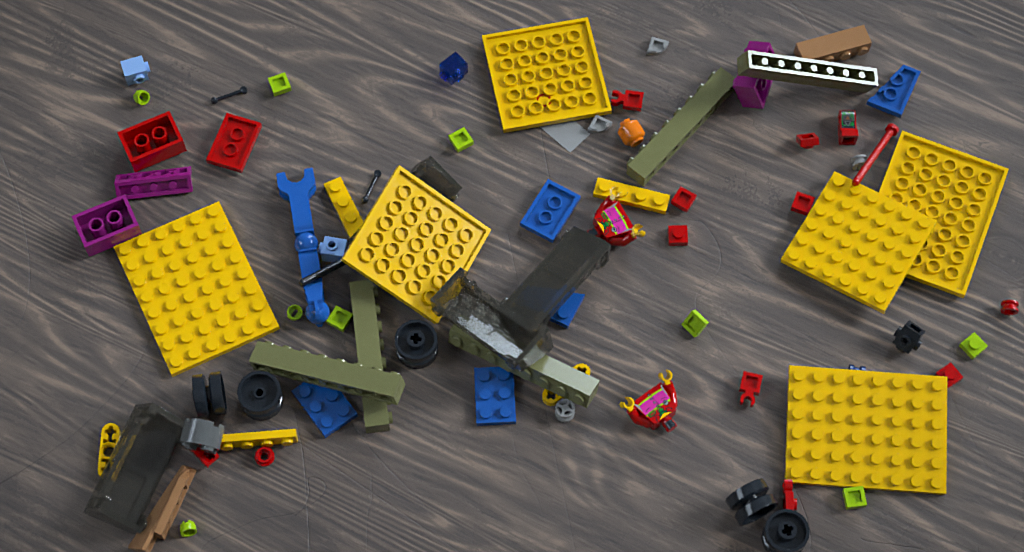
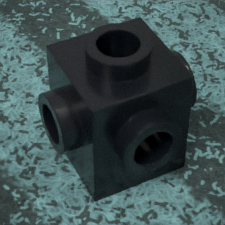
M909 320L903 327L899 326L894 333L896 338L892 343L896 345L899 351L909 354L912 350L917 351L922 344L920 339L926 331Z

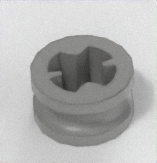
M860 154L852 157L850 160L853 164L852 169L860 170L866 162L867 156Z

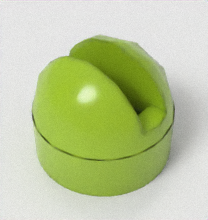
M137 90L133 95V99L140 105H146L150 100V95L145 90Z
M293 304L288 307L287 317L290 320L297 321L301 318L303 311L299 305ZM295 309L298 310L297 314L292 317L291 315Z
M188 520L186 523L183 521L180 524L181 536L191 537L197 533L196 525L193 521Z

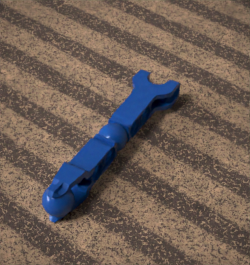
M313 168L304 169V178L297 183L287 180L285 172L276 174L279 195L282 199L288 201L291 206L296 237L294 247L298 252L302 278L320 270L317 252L319 242L314 234L309 204L310 198L316 192ZM321 277L303 286L308 304L305 309L306 318L317 327H322L330 314V309L325 303Z

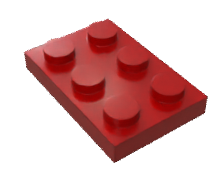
M226 113L206 158L207 163L242 173L262 128V124Z

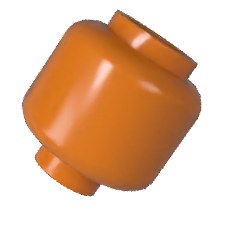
M628 118L620 123L621 127L617 133L626 146L635 147L644 141L645 131L637 120H630Z

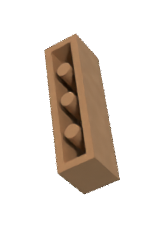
M861 25L798 42L795 45L794 55L795 57L828 62L847 60L852 56L865 55L869 52L872 42L865 26Z

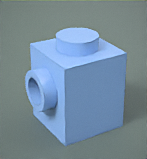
M142 55L120 61L128 85L140 84L149 80L147 73L151 71L148 61L144 62Z
M325 236L324 241L320 242L318 250L322 261L333 263L341 259L348 249L347 239Z

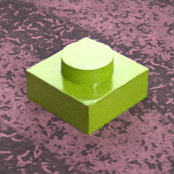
M285 72L268 78L274 97L292 91Z
M465 127L448 135V139L457 153L474 145V141Z
M336 305L326 323L344 332L352 320L353 314Z
M695 309L690 312L681 325L692 336L697 337L709 322Z
M974 332L961 342L959 347L973 360L988 345Z
M863 486L843 488L842 493L846 510L865 508L867 506Z

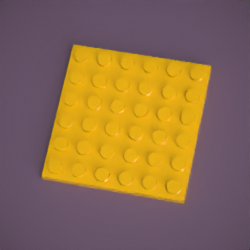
M588 17L482 35L503 133L595 117V115L612 114ZM540 94H545V95H543V96H540L539 99H538V101H537V97H538Z
M399 165L394 170L341 261L432 323L438 324L491 229Z
M834 171L782 256L781 263L884 314L934 229L937 220L862 184L853 186L852 179Z

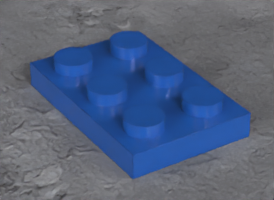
M548 179L521 220L520 226L553 243L580 201L581 196Z
M501 367L474 368L476 425L516 424L514 374Z
M305 382L292 390L294 397L325 438L358 416L341 391Z

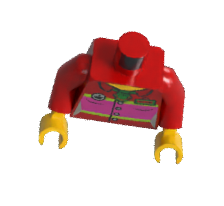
M617 186L610 189L611 196H607L595 212L593 218L594 228L587 230V235L591 241L600 237L604 245L624 247L634 241L636 236L644 237L645 232L643 230L638 232L643 226L640 224L633 226L620 202L615 201L616 198L623 197V192L621 191L618 195L615 194L616 190L619 189Z
M666 369V378H663L662 373L658 374L659 379L664 381L663 384L660 382L635 401L631 397H625L628 401L627 406L624 402H620L619 405L621 408L627 409L628 415L635 424L651 428L652 430L662 425L669 433L677 427L672 417L676 414L678 403L676 390L673 382L670 381L673 376L672 372Z

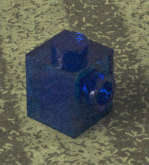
M454 52L439 64V75L444 81H448L452 85L456 81H461L468 73V63L457 52Z

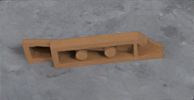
M185 465L180 467L129 544V549L136 552H151L157 538L166 539L195 476L196 469Z

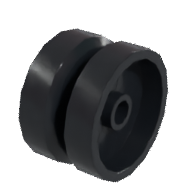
M418 319L409 320L397 329L395 348L399 361L406 367L422 369L429 366L436 359L438 342L437 333L433 326L426 321Z
M221 371L209 374V385L204 374L192 375V394L198 418L210 416L211 404L216 415L227 414L226 393Z
M251 372L244 376L238 385L237 395L239 403L246 416L258 421L269 420L281 410L284 399L280 383L269 372Z
M763 478L743 485L731 493L725 500L730 510H738L734 517L740 526H745L759 520L778 506L774 495L766 494L769 487Z
M790 509L778 510L770 515L762 530L761 539L763 547L767 552H802L809 540L810 529L806 519L797 511Z

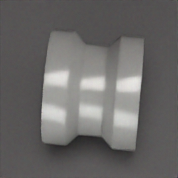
M568 399L559 400L555 407L556 418L561 422L571 421L575 414L574 403Z

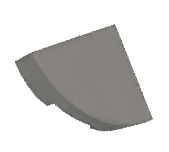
M651 37L646 55L661 54L667 49L669 41Z
M595 115L587 132H605L612 126V121Z

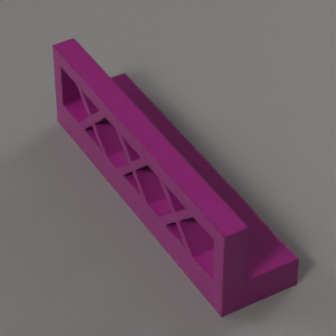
M191 166L118 174L114 182L116 195L119 197L125 194L127 199L193 192Z

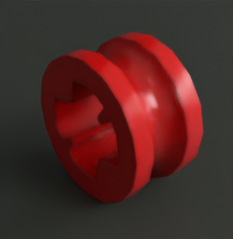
M1003 300L1001 302L1002 314H1018L1017 307L1019 303L1017 301Z

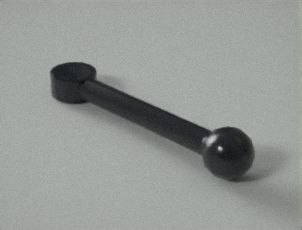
M242 86L238 91L217 98L212 97L211 103L216 104L220 100L240 93L246 94L248 92L247 87Z
M380 170L374 171V178L366 195L361 199L362 203H368V197L377 179L381 177Z

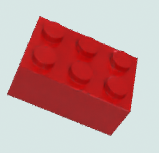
M170 111L117 132L134 172L187 151L184 140Z

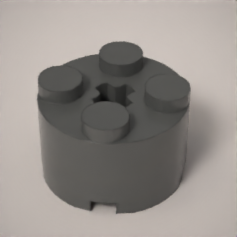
M185 418L180 438L181 446L190 450H197V447H200L206 453L216 454L220 450L225 426L219 424L218 427L213 426L214 422Z

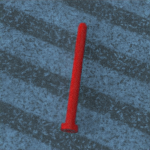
M890 123L885 128L886 133L852 180L853 186L860 184L891 137L897 135L899 128L895 124Z

